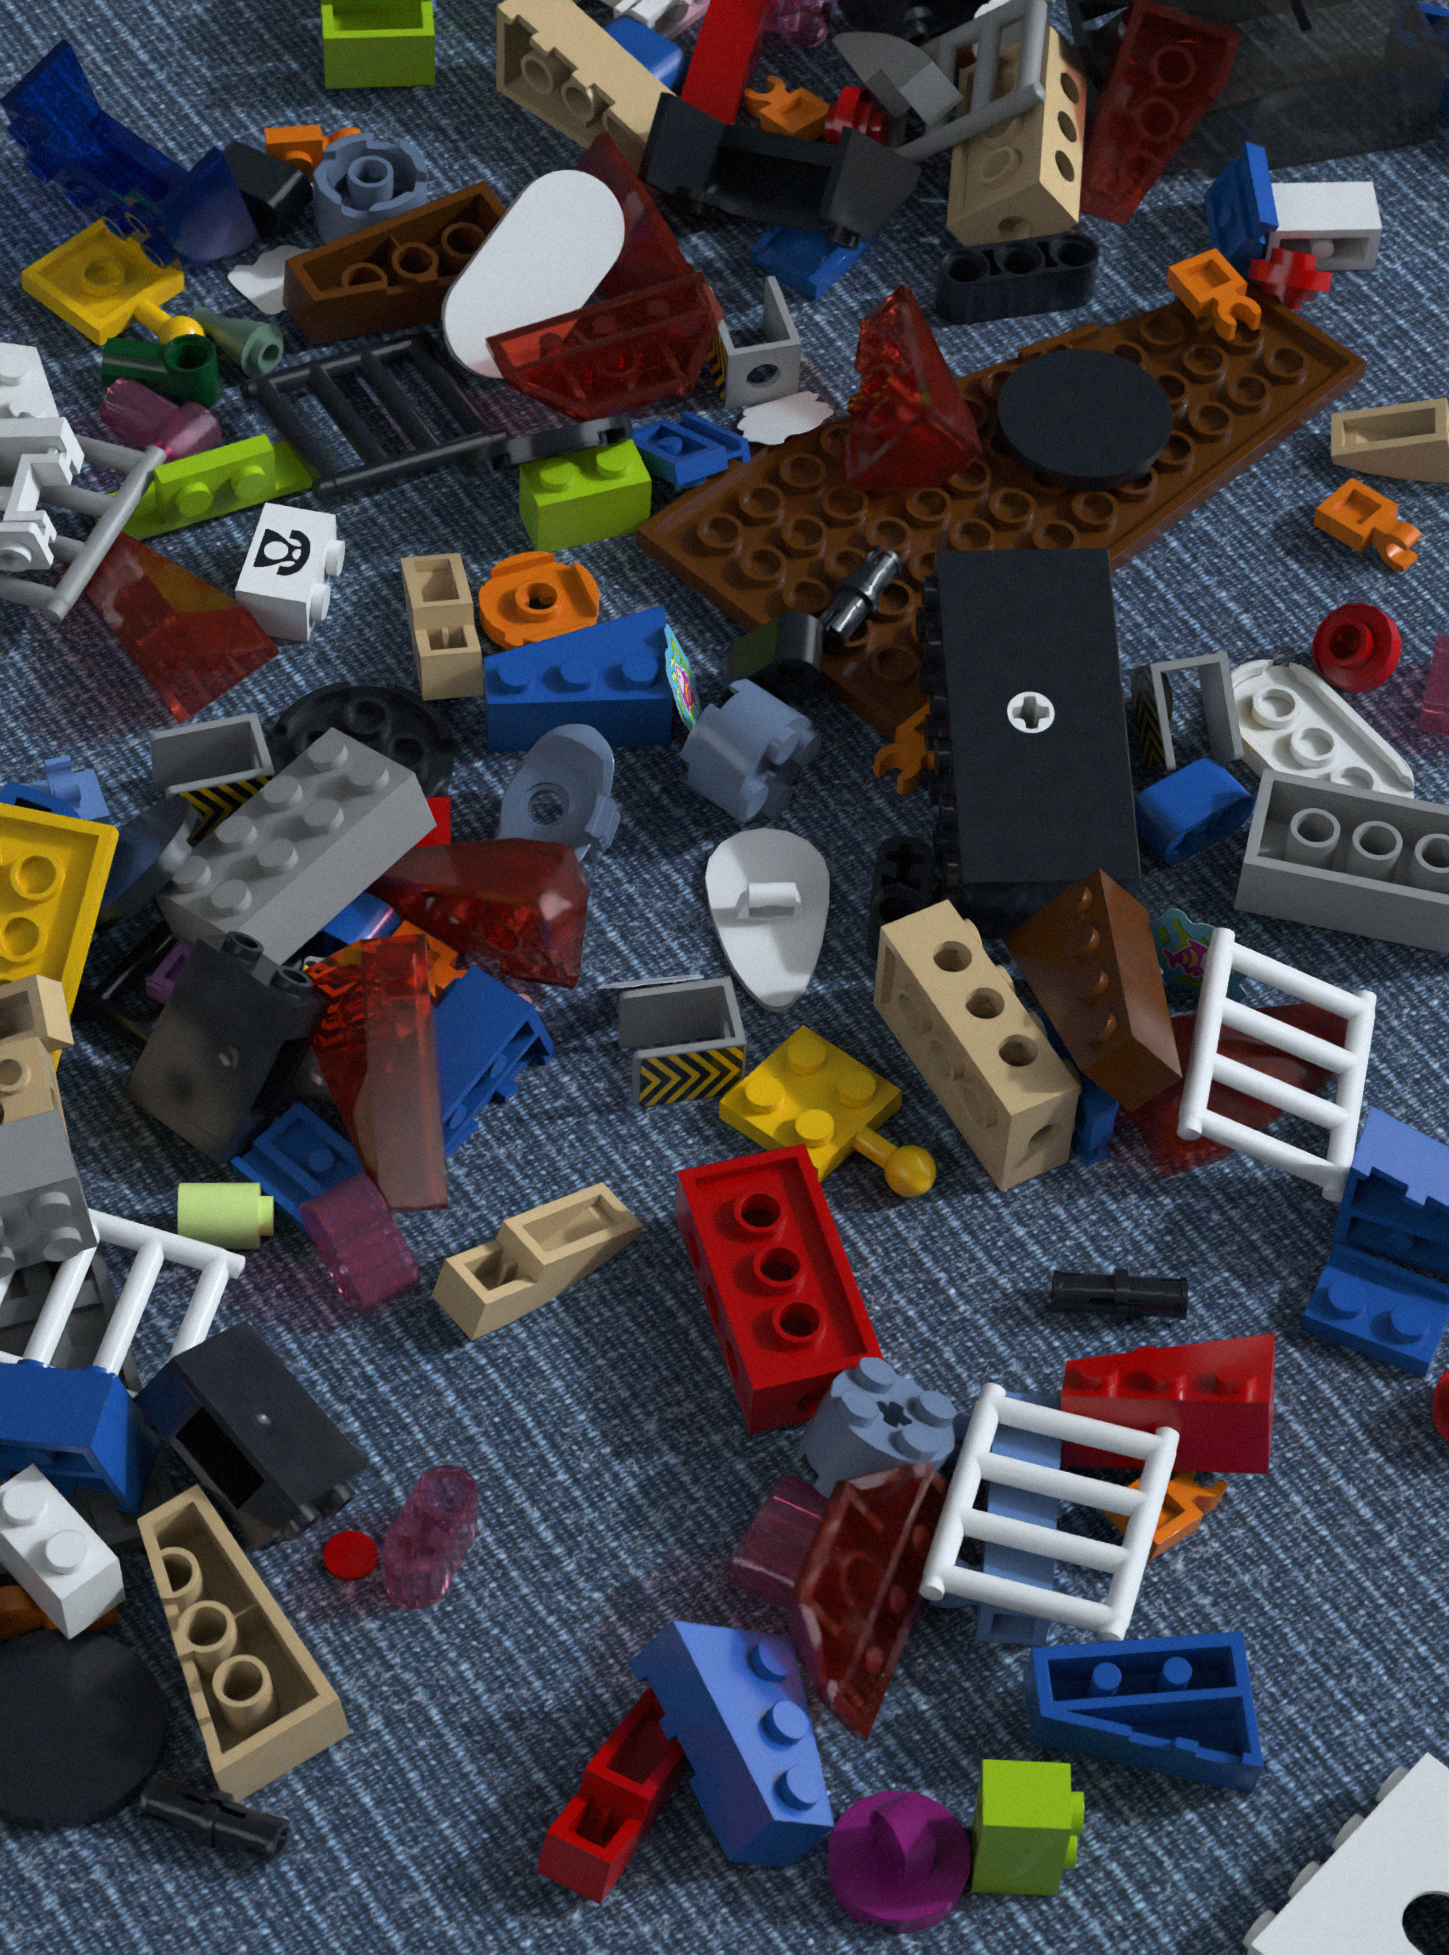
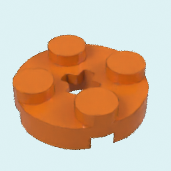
M543 551L524 552L498 562L491 569V578L484 584V587L481 585L479 591L480 623L488 637L494 643L500 645L503 652L594 626L599 616V590L593 576L584 566L575 561L572 562V568L566 564L555 562V554ZM539 599L543 605H553L547 609L536 610L529 608V601Z

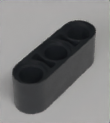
M1062 233L963 247L948 251L939 262L935 298L936 312L949 323L968 325L1083 307L1092 300L1094 295L1100 255L1099 247L1087 235Z

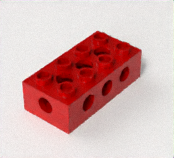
M805 1143L677 1171L675 1218L749 1434L811 1420L832 1381L846 1369L856 1368L863 1357L879 1358L881 1360H884Z

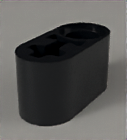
M231 142L201 171L193 182L196 196L208 210L268 238L279 236L312 202L314 197L310 181L299 169L241 142Z
M787 612L734 641L728 647L726 653L721 696L722 705L735 695L731 692L729 685L734 681L745 678L786 705L813 690L820 680L824 627L822 623L814 616L806 613Z
M912 836L892 837L883 842L877 851L866 935L867 953L876 963L881 926L928 907L933 854L926 843ZM896 882L908 883V886L898 885Z

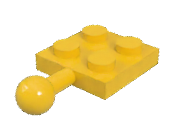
M106 215L21 272L23 290L100 347L106 343L107 338L116 337L137 321L159 336V344L167 345L174 338L185 334L205 336L202 327L196 320L188 316L171 317L159 308V306L185 289L184 272Z
M804 1025L719 1101V1118L768 1151L805 1143L819 1183L855 1150L882 1167L887 1184L895 1193L901 1196H920L932 1187L936 1179V1164L928 1151L915 1145L897 1147L875 1132L902 1106V1090Z

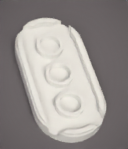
M560 170L534 179L518 194L452 283L442 303L441 320H443V330L445 333L443 337L450 354L462 367L481 377L510 378L530 371L548 354L613 266L623 245L625 233L623 213L616 197L603 182L584 172Z
M1255 660L1244 663L1231 671L1244 753L1242 760L1260 778L1262 777L1263 768L1414 799L1413 791L1415 784L1413 773L1406 761L1312 670L1289 662V667L1287 668L1284 666H1273L1274 660Z

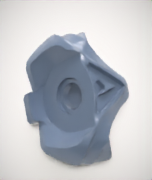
M562 725L542 735L525 756L518 772L503 794L500 820L495 830L493 855L490 864L499 888L511 902L537 910H547L551 906L563 878L573 871L581 860L593 864L600 861L605 849L611 846L621 819L614 799L610 798L615 762L608 742L596 729L589 725ZM544 793L555 794L564 803L561 817L556 822L548 825L538 824L529 817L533 799Z

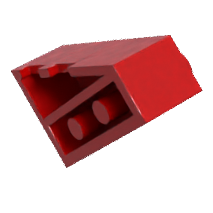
M1275 1333L1066 1361L1061 1393V1411L1155 1434L1156 1429L1159 1427H1169L1176 1430L1180 1438L1172 1471L1269 1474L1275 1403ZM1062 1440V1466L1144 1469L1145 1460Z

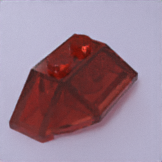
M602 131L593 134L574 170L592 175L611 190L621 207L625 226L624 241L620 254L600 284L611 301L685 322L697 319L698 275L680 252L678 242L609 133Z
M699 271L485 338L486 348L508 387L579 423L616 416L692 392L717 334L718 326L723 319V309Z
M929 1461L897 1465L836 1480L788 1598V1636H791L795 1651L822 1704L858 1740H868L923 1599V1596L919 1593L923 1570L949 1490L947 1482Z

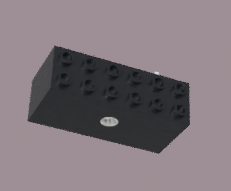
M1109 548L936 551L932 575H922L921 579L922 607H917L916 639L918 644H925L926 660H921L920 663L921 696L930 697V714H925L924 743L926 751H934V768L929 769L928 776L930 806H938L939 823L933 825V855L935 861H943V879H938L937 903L949 899L963 920L969 919L975 925L981 939H1001L1058 898L1066 887L1080 882L1098 868L1136 899L1142 878Z

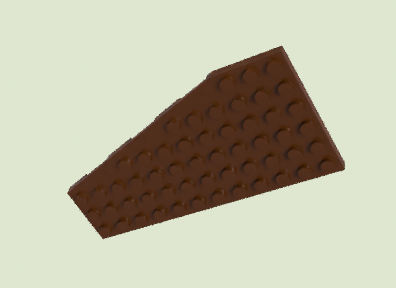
M1242 277L1247 282L1245 296L1253 299L1261 308L1260 323L1257 330L1252 331L1244 321L1235 319L1237 324L1234 339L1227 341L1216 332V319L1212 314L1197 319L1176 294L1174 302L1108 326L1100 328L1096 322L1022 347L1018 350V357L944 383H941L936 377L859 404L858 413L815 427L810 431L787 437L783 443L766 445L755 442L749 447L751 461L741 463L732 459L728 462V469L708 476L705 483L693 487L636 529V545L749 632L787 612H802L818 619L833 600L835 594L833 593L834 587L843 577L852 575L864 559L866 552L872 546H882V552L877 557L876 562L880 560L887 548L892 550L901 561V572L892 580L880 596V601L878 602L880 606L871 619L860 623L848 639L843 650L836 653L830 652V646L836 639V636L832 638L826 649H823L818 685L895 743L896 728L930 702V697H922L920 691L921 660H926L925 644H918L916 639L917 607H922V575H932L936 551L1109 548L1111 574H1113L1364 378L1367 362ZM1090 349L1120 356L1147 371L1157 380L1168 396L1172 409V427L1169 444H1167L1158 460L1150 466L1149 473L1130 484L1099 491L1066 489L1067 482L1047 477L1033 469L1024 471L1009 457L1001 445L996 429V412L999 394L1005 381L1019 366L1027 361L1058 350Z

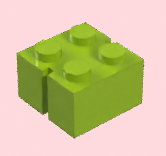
M320 0L325 89L435 85V31L431 0Z

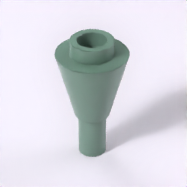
M202 306L196 307L190 315V318L200 324L204 334L212 337L218 346L251 378L270 372L278 365L282 358L283 335L280 328L274 324L231 317L223 318Z

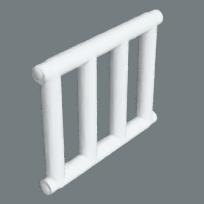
M1215 928L1212 931L1211 942L1207 951L1179 1110L1177 1135L1186 1140H1197L1200 1138V1135L1319 1185L1323 1187L1322 1196L1325 1199L1342 1202L1349 1170L1353 1161L1377 997L1373 992L1367 990L1356 991L1353 995L1235 943V933L1230 929ZM1233 969L1347 1019L1348 1025L1344 1049L1226 998L1230 970ZM1221 1024L1340 1075L1335 1104L1216 1053ZM1211 1080L1331 1130L1326 1160L1207 1110Z
M88 1208L98 1244L102 1240L138 1251L93 1365L106 1368L118 1376L164 1259L202 1270L166 1364L172 1357L205 1341L229 1277L233 1279L239 1277L245 1266V1257L217 1246ZM97 1247L83 1250L73 1258L61 1262L23 1357L0 1351V1362L16 1364L21 1359H33L47 1365L50 1364ZM15 1270L8 1276L0 1279V1306ZM126 1389L132 1399L139 1393ZM140 1409V1411L142 1412V1414L144 1415V1417L146 1418V1420L148 1421V1423H149L150 1425L154 1426V1424L149 1420V1418H148V1417L144 1414V1412Z
M995 1383L984 1384L974 1406L924 1566L919 1593L923 1597L934 1601L941 1600L944 1593L1099 1632L1098 1640L1100 1642L1122 1641L1130 1623L1173 1469L1180 1438L1179 1433L1169 1427H1159L1156 1429L1155 1434L1075 1415L1005 1397L1006 1391L1000 1385ZM1002 1424L1145 1460L1138 1490L990 1453L997 1425ZM983 1479L1128 1516L1130 1518L1122 1546L972 1509L980 1481ZM963 1536L1112 1573L1114 1575L1106 1603L1101 1604L954 1566Z

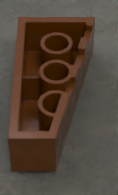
M484 180L285 260L282 304L311 345L443 321L441 320L442 303L448 289L507 210Z
M1100 868L1080 882L1066 887L1058 898L1001 938L1080 1071L1130 1113L1182 1078L1148 910Z

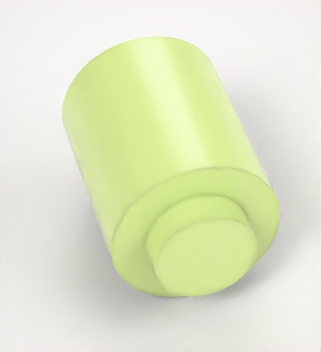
M179 1183L178 1235L223 1249H260L261 1236H273L274 1197L261 1196L260 1183Z

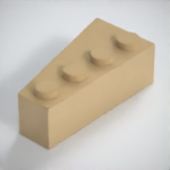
M505 0L497 6L496 90L658 197L662 195V192L637 180V175L660 93L666 92L674 96L676 95L572 0Z
M199 1484L194 1485L137 1519L195 1714L207 1748L211 1767L220 1791L232 1794L234 1802H239L349 1735L350 1730L339 1697Z

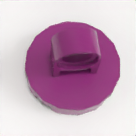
M887 1790L861 1798L841 1814L829 1837L826 1876L836 1901L856 1921L869 1926L870 1920L883 1926H896L895 1933L910 1934L936 1926L957 1908L962 1898L963 1890L969 1880L971 1847L961 1823L941 1803L916 1792Z

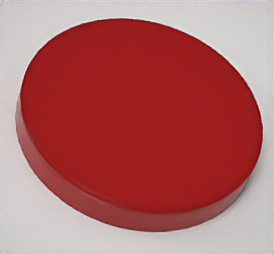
M344 1531L336 1534L327 1542L323 1552L324 1565L327 1571L335 1578L343 1581H357L365 1578L374 1570L378 1559L377 1547L373 1540L366 1534L358 1531Z

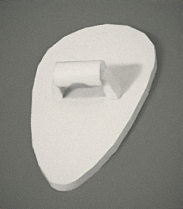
M760 828L742 831L721 842L708 860L705 887L710 915L731 970L745 991L762 1008L770 1012H783L789 1009L801 996L815 972L829 912L830 875L824 857L809 841L784 830Z

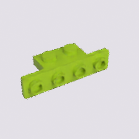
M266 434L153 467V482L110 548H117L312 487L313 479L285 440L271 444ZM117 492L108 495L114 497ZM92 516L97 524L100 518Z

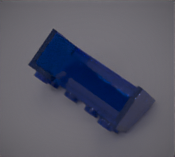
M62 39L0 100L10 121L7 131L27 154L23 159L27 169L42 183L48 184L52 180L61 186L65 196L79 210L86 213L91 208L101 215L105 226L123 241H126L129 237L140 244L144 254L159 268L165 270L168 266H171L176 270H184L241 255L259 238L257 229L223 152L214 146L189 172L101 109L71 44L66 40Z

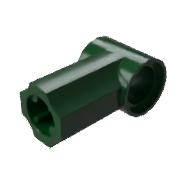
M185 334L174 338L167 345L120 338H107L102 352L100 372L103 387L169 395L172 404L186 412L207 410L220 399L221 384L216 349L212 341L205 336Z

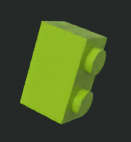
M633 439L521 464L519 473V514L535 551L550 553L635 533L639 526L650 519L652 480Z
M983 1759L971 1824V1892L1058 1895L1063 1869H1075L1077 1836H1082L1084 1825V1793L1071 1791V1763Z

